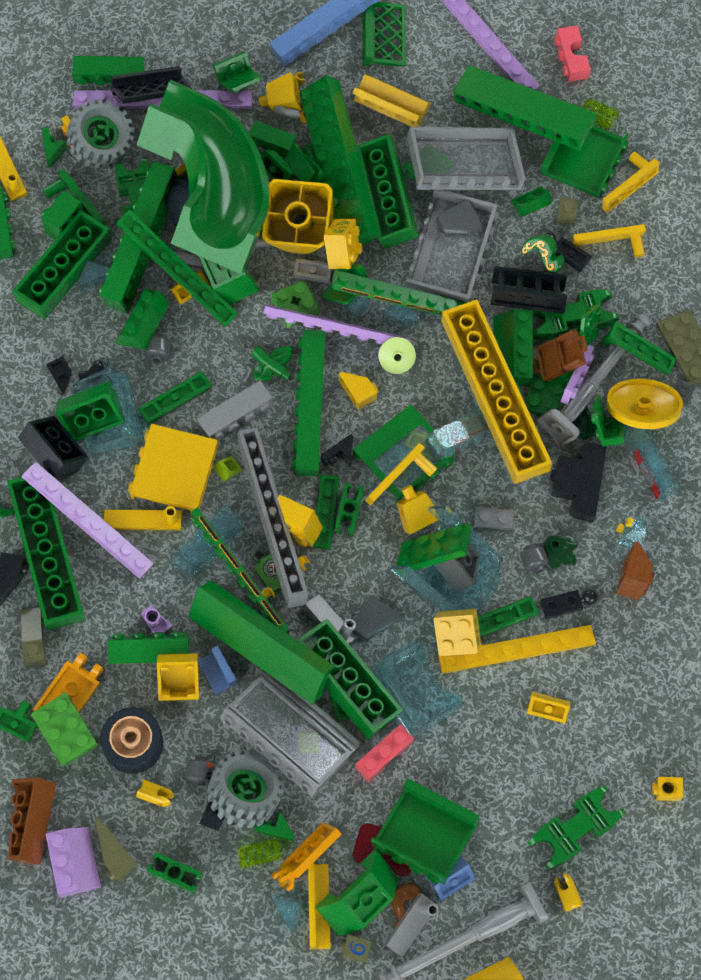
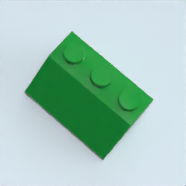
M144 289L115 341L116 344L146 350L150 339L153 337L170 304L160 291Z
M109 381L57 401L56 415L75 441L125 423L118 396Z

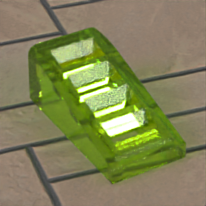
M589 98L582 108L587 109L591 104L593 107L590 111L593 112L596 108L599 109L596 112V123L609 130L617 120L620 112Z
M278 838L237 848L241 869L281 861ZM268 846H273L274 856L270 857ZM260 848H265L266 858L262 859ZM254 849H256L258 856V860L255 861L252 851ZM244 851H248L250 862L246 863Z

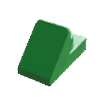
M44 127L41 130L49 168L67 150V146L64 140L55 142L54 134H50L49 128Z
M281 811L279 812L276 827L272 826V822H266L265 820L261 826H257L255 823L254 832L294 842L295 836Z

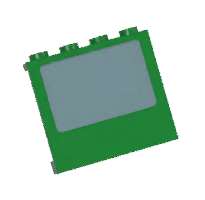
M411 404L353 449L355 459L357 461L361 459L382 482L418 443L425 447L421 453L438 469L431 476H428L415 462H412L387 488L394 495L396 504L405 498L401 490L403 487L412 485L414 491H420L426 485V481L429 479L434 480L439 476L441 469L444 467L447 469L455 462L456 453Z

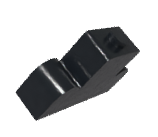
M586 443L581 447L578 458L559 456L555 470L551 471L550 481H553L551 495L572 500L569 513L575 519L593 522L596 517L607 446L602 447V445Z

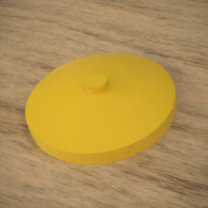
M638 378L624 380L615 384L607 394L606 406L609 413L623 424L640 429H659L672 425L680 418L683 400L675 389L665 383Z

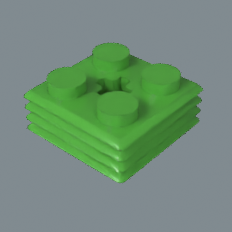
M305 280L296 282L271 294L272 302L277 307L315 316L320 314V307ZM282 318L287 328L301 323L296 321V324L285 322V318Z

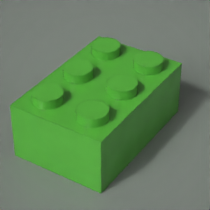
M66 692L31 713V716L63 767L70 765L100 746Z

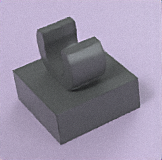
M678 379L674 389L680 394L683 403L688 404L695 386L685 380Z

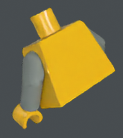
M292 72L278 74L271 82L266 84L267 95L258 98L260 106L265 107L269 105L276 114L295 119L299 117L302 123H307L306 117H304V110L302 113L299 111L302 110L299 86L305 84L304 74L302 72L296 73V76Z

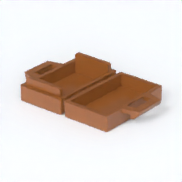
M576 329L557 337V340L553 339L536 347L538 356L533 359V369L535 374H542L544 381L548 382L565 374V371L570 372L586 364L584 352H587L585 336H580L579 331Z

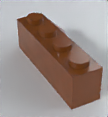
M37 777L12 779L15 795H11V804H14V814L10 815L13 831L9 834L8 860L26 865H40L53 798L55 796L56 783Z

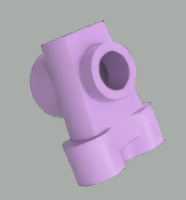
M152 605L141 613V616L151 630L150 635L154 632L165 633L173 627L170 620H165ZM154 614L156 616L155 621H150L148 619L149 615Z

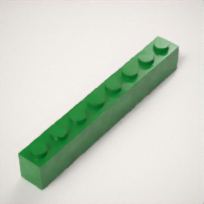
M303 330V337L299 336L298 348H302V354L298 353L297 365H301V371H297V382H300V388H296V399H299V405H295V416L298 417V423H294V434H297V440H293V452H296V458H292V469L295 470V476L318 477L325 331Z

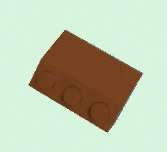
M634 541L625 558L616 591L618 595L639 600L641 595L645 596L646 590L652 584L655 574L652 572L653 564L637 541Z

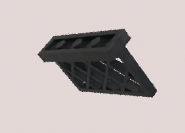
M179 66L110 76L111 92L113 96L117 95L123 104L163 98L170 80L192 89L181 75V68Z

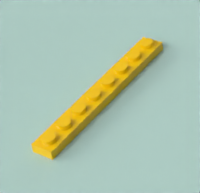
M587 625L481 645L482 647L479 652L475 654L439 656L438 654L442 674L593 646L596 642L592 626Z

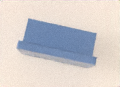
M218 646L211 649V654L198 660L199 666L216 695L237 684L236 678Z
M460 856L445 885L441 883L435 884L425 875L441 901L475 880L469 864L462 856Z

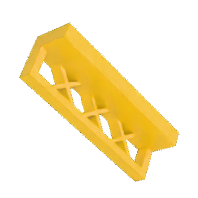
M313 863L308 868L310 949H331L330 925L315 908L329 894L328 864Z

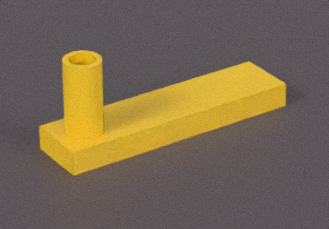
M0 137V180L12 202L28 194Z
M636 151L633 152L629 157V161L640 170L603 198L602 209L606 213L610 212L658 174L660 162L655 158L648 162Z
M645 224L574 234L571 243L580 246L630 238L634 257H642L645 255L641 236L646 232Z
M418 443L365 501L371 506L412 462H415L428 476H431L438 468L421 453L425 447Z
M168 506L165 510H104V521L115 530L182 531V510H176L173 506Z

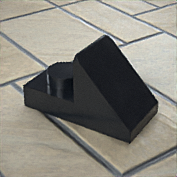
M350 434L321 454L323 465H333L341 456L350 467L354 436Z

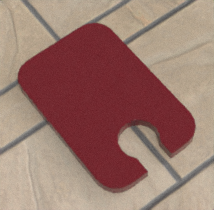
M369 823L361 826L352 855L355 862L360 864L374 851L371 839L372 837L376 838L382 827ZM387 854L381 855L395 875L405 877L411 873L408 865L404 863L400 865L394 862L391 856Z

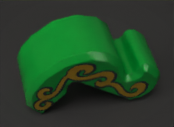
M546 234L535 235L523 243L521 254L523 255L538 249L546 272L557 273L563 269L565 265L564 256H556L557 245L551 236Z

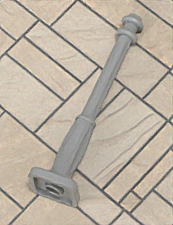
M645 314L635 315L634 323H629L627 328L642 337L643 329L650 327V319ZM616 345L590 379H586L578 388L575 399L571 398L568 405L565 404L561 411L551 409L542 414L538 419L539 425L563 445L575 440L580 431L572 422L587 407L594 394L598 391L599 384L625 353V350Z
M528 881L520 887L523 895L520 901L491 913L478 923L472 924L470 930L398 967L391 965V971L385 974L379 971V977L375 979L402 980L476 940L481 942L483 939L511 928L526 917L534 916L536 922L540 925L548 920V916Z

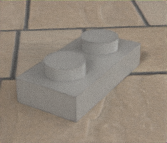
M296 258L293 278L330 283L332 269H329L328 263Z
M476 506L474 527L512 531L514 511Z

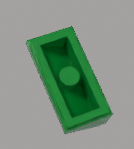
M542 186L510 200L521 218L552 204L550 193Z

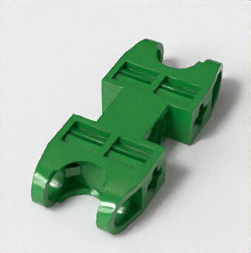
M146 157L140 158L139 167L133 171L124 168V165H121V161L115 163V176L119 196L129 195L131 203L130 206L122 207L123 215L129 209L132 212L134 211V202L138 200L140 187L146 181V173L150 167Z
M603 289L578 293L575 303L566 304L564 314L533 310V317H539L545 322L540 328L533 331V339L551 340L567 333L568 327H571V325H581L582 316L595 305H600L601 318L597 326L598 329L611 326L615 321L618 322L620 320L618 313L605 311L601 307V303L612 299L611 291Z
M606 785L588 792L576 801L572 807L577 814L562 824L557 816L543 825L527 842L530 847L540 842L549 843L553 847L554 855L551 857L552 860L544 865L547 870L564 864L579 853L582 849L576 841L580 837L591 831L598 839L610 830L626 813L623 808L618 811H606L602 807L601 799L609 790Z

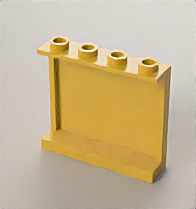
M151 424L150 430L147 429L145 432V446L141 447L139 451L140 462L134 467V481H130L128 487L131 499L134 500L135 497L187 509L190 510V514L197 507L200 510L217 453L218 440Z

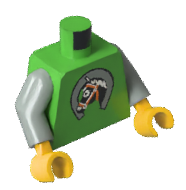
M258 550L252 556V559L258 564L254 568L253 581L266 599L269 596L275 598V595L282 589L271 553L266 556L261 550ZM304 555L297 556L301 570L305 571L304 564H310L311 562Z

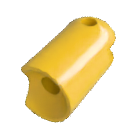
M144 779L142 780V786L136 794L137 798L161 807L171 805L169 799H173L174 795L170 789Z
M563 873L568 888L563 890L557 876L554 879V886L564 910L567 912L582 906L583 902L572 877L567 873Z

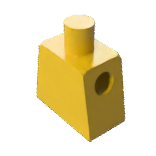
M412 485L401 489L405 498L397 502L403 530L411 535L442 519L440 513L425 492L418 491L415 493Z

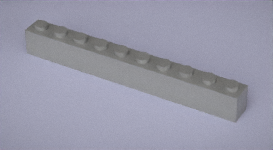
M258 428L240 430L238 433V446L286 606L291 608L307 604L308 591L291 535L278 501V493Z

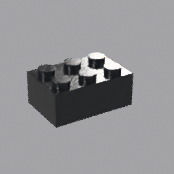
M55 416L29 421L18 436L35 460L55 479L77 473L89 458Z

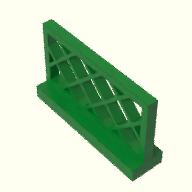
M377 2L369 6L362 13V66L379 64L405 67V5ZM375 7L381 8L384 13L379 15L375 11ZM401 10V15L396 17L391 11ZM386 15L393 20L389 24L383 19ZM378 21L384 26L381 30L375 26V23ZM395 23L401 27V30L398 32L391 27ZM386 30L393 34L389 39L383 34ZM378 36L385 41L381 45L375 41V38ZM395 38L401 42V45L398 47L391 42ZM387 44L393 49L389 54L383 49ZM380 51L385 57L382 59L375 58V53ZM397 53L401 57V61H396L391 56Z

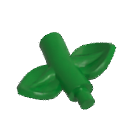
M257 346L251 353V356L259 363L253 369L254 379L257 381H269L275 375L279 379L282 377L288 381L291 378V374L287 372L288 368L285 365L292 357L293 348L291 346H282L273 349L268 354L263 348Z

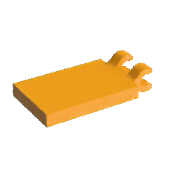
M80 652L73 663L69 661L65 663L37 702L33 711L38 710L66 692L78 711L81 712L101 683L97 679L105 669L97 663L91 672L82 668L88 658Z
M322 822L280 864L281 867L273 872L271 877L277 879L280 887H284L287 891L292 890L295 878L298 879L341 836L340 831Z

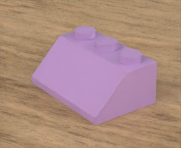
M67 828L46 833L58 896L62 898L101 888L89 828Z

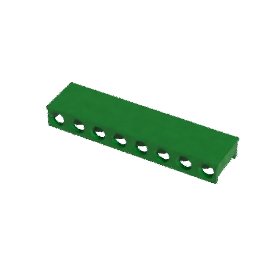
M471 65L467 67L453 90L454 102L579 151L582 149V144L592 127L596 125L597 113ZM459 96H462L463 98H465L466 101L461 100V99L459 98ZM474 102L479 103L482 107L477 106ZM490 108L495 109L498 113L491 111ZM505 114L512 116L513 119L508 118ZM522 120L526 121L529 125L524 124ZM537 126L542 127L545 131H541ZM554 132L558 133L562 138L555 136ZM570 139L575 140L578 144L571 142Z
M210 580L198 587L188 614L190 619L313 705L323 695V688L330 672L335 667L213 581Z

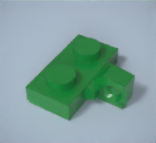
M22 700L19 708H14L12 712L1 707L0 730L29 743L37 728V724L29 720L31 716L28 715V712L32 705Z

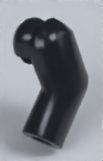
M98 360L93 363L89 370L79 371V380L97 379L104 370L103 363Z

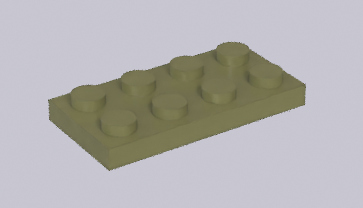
M690 309L657 322L656 326L672 355L676 358V362L686 381L691 383V385H696L701 382V329Z

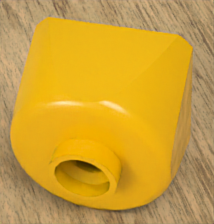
M281 179L270 181L268 183L270 193L269 209L262 232V238L266 243L295 254H309L324 246V234L333 222L334 217L332 188L326 183ZM302 214L307 216L303 223H293L296 216Z

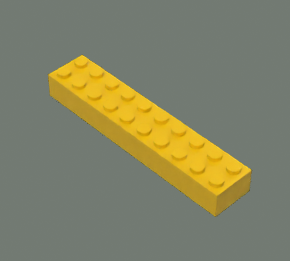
M476 299L442 311L441 322L513 483L517 484L550 472L552 466L551 459L478 300Z

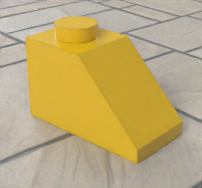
M345 372L339 373L338 381L357 410L377 400L378 388L367 377Z

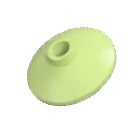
M393 337L381 345L378 357L381 366L386 371L393 374H401L413 366L416 352L414 346L407 339ZM396 354L401 355V358L399 360L394 359V356Z

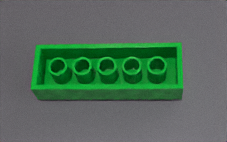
M390 134L357 145L380 235L378 237L379 242L387 249L418 238L419 233L396 142Z
M80 210L12 290L15 301L45 320L112 240L110 228Z
M325 619L298 639L303 645L335 666L330 672L324 688L367 740H370L387 727L403 712L400 705L328 619Z

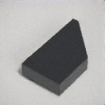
M62 356L46 365L61 393L64 394L72 371Z

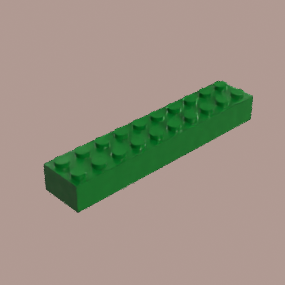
M324 75L301 90L300 96L317 164L325 175L322 183L328 184L333 191V220L356 219V225L359 226V243L364 246L380 237L340 81L331 76Z

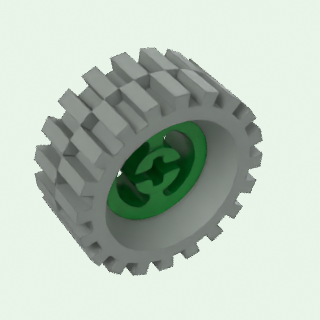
M97 99L95 104L93 100L88 101L86 105L83 103L76 110L68 125L66 137H69L67 140L68 146L72 145L70 151L72 154H78L76 159L79 162L81 159H84V165L88 167L90 163L94 164L93 168L96 169L100 165L103 166V169L108 168L110 164L112 167L115 166L116 162L124 158L133 142L134 127H130L132 124L131 118L126 119L128 113L125 110L120 112L121 106L118 104L115 107L111 106L112 101L107 100L103 104L102 99ZM96 126V128L93 129V131H92V133H91V135H90V137H89V136H88V129H89L90 127ZM110 135L111 143L102 146V144L106 142L108 136Z
M244 750L242 755H240L239 751H234L232 756L230 754L225 755L224 759L218 762L207 788V793H209L207 799L208 802H213L211 809L213 812L219 811L217 816L220 819L224 816L228 818L226 823L230 825L234 821L237 822L236 827L242 828L244 824H247V828H253L255 823L257 826H261L264 820L267 822L271 818L284 792L282 790L284 781H280L282 774L280 771L275 772L277 767L268 764L269 760L266 757L263 759L259 758L260 753L254 752L253 755H249V751ZM238 784L235 791H233L232 786ZM255 792L257 798L250 800L253 793Z

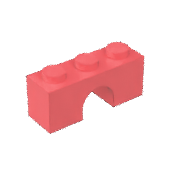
M578 25L558 28L556 36H554V45L559 48L558 59L563 62V76L567 77L568 82L588 79L591 71L587 55L577 56L572 53L573 50L580 49L582 43Z
M400 724L356 763L355 769L369 783L383 771L392 759L400 756L413 744L414 738Z

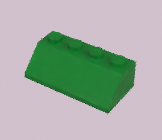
M513 309L494 316L493 335L515 383L518 382L519 386H531L533 379V310Z

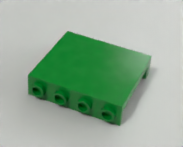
M593 126L580 151L553 141L542 163L540 174L599 198L601 193L605 194L609 184L606 183L608 178L612 180L616 170L613 168L615 164L619 165L622 159L621 151H626L629 141H627L629 133H626L624 138ZM570 139L571 142L578 144L575 140Z
M407 778L404 783V791L376 838L372 837V847L381 855L387 854L391 856L394 862L400 865L402 863L408 865L409 869L414 873H422L428 876L427 878L431 882L445 885L479 825L480 818L476 813Z

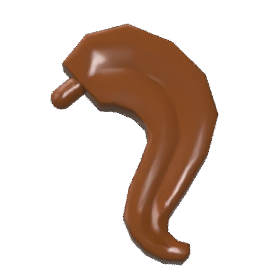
M412 883L401 885L395 891L394 899L391 902L398 922L393 924L394 927L398 925L405 914L404 903L408 900H414L421 893L418 886Z

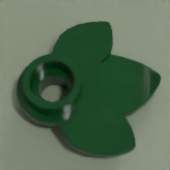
M553 535L546 538L544 548L549 560L548 565L554 570L560 566V563L574 566L576 564V555L573 549L578 546V542L570 536L559 538ZM552 542L556 543V548L552 546Z

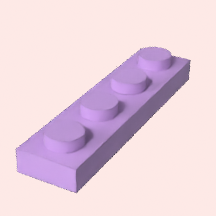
M587 346V352H584L586 364L574 370L562 396V403L568 405L571 398L575 399L578 392L576 387L580 388L589 369L587 365H591L595 355L592 354L593 346Z

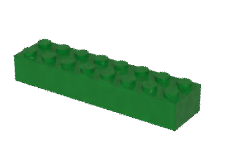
M153 161L152 166L147 170L146 181L140 187V196L134 202L133 213L159 237L168 214V193L171 185L179 177L174 167ZM123 233L119 241L120 246L114 252L112 266L106 272V281L101 285L99 294L107 307L128 314L150 256L126 233Z
M22 477L8 480L7 484L47 631L86 620L55 505Z

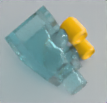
M636 516L635 520L631 517L627 518L625 523L626 529L623 524H618L616 531L623 534L619 538V544L631 549L634 541H637L641 547L643 546L646 538V525L642 524V517Z

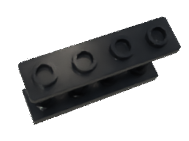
M494 266L492 283L498 284V286L493 285L490 305L564 314L567 294H561L560 292L565 291L567 275ZM505 285L516 286V288L505 287ZM524 287L535 288V290L524 289ZM542 289H543V290H551V291H553V293H552V292H544V291H542Z

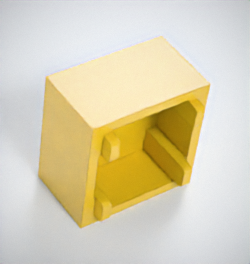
M198 653L158 655L157 679L159 701L199 699Z

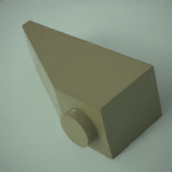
M40 607L22 609L21 629L24 663L26 667L45 665L47 663Z
M97 817L95 819L104 865L108 869L105 873L112 882L116 879L120 883L137 869L138 865L100 818Z

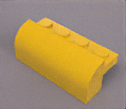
M364 74L360 86L355 87L352 93L356 95L353 101L411 127H420L431 105L430 102L367 74Z

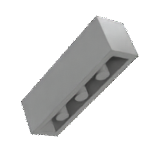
M260 380L197 418V426L205 437L219 441L224 437L225 433L229 431L234 432L243 422L252 421L256 414L261 411L263 413L268 411L273 405V397Z

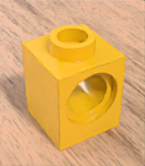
M658 777L655 783H652V794L656 795V800L680 801L683 798V777ZM662 786H670L671 793L664 792Z

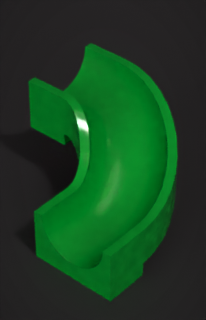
M170 80L160 106L149 105L137 146L169 160L178 153L185 163L189 181V199L183 206L171 244L241 274L252 256L269 209V184L262 157L249 132L230 110L218 101Z

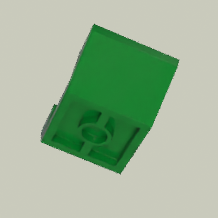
M199 256L214 291L229 305L260 291L253 275L248 274L246 268L240 274Z
M374 850L360 863L365 872L338 898L329 893L315 907L338 936L364 929L394 899L399 878L377 850Z

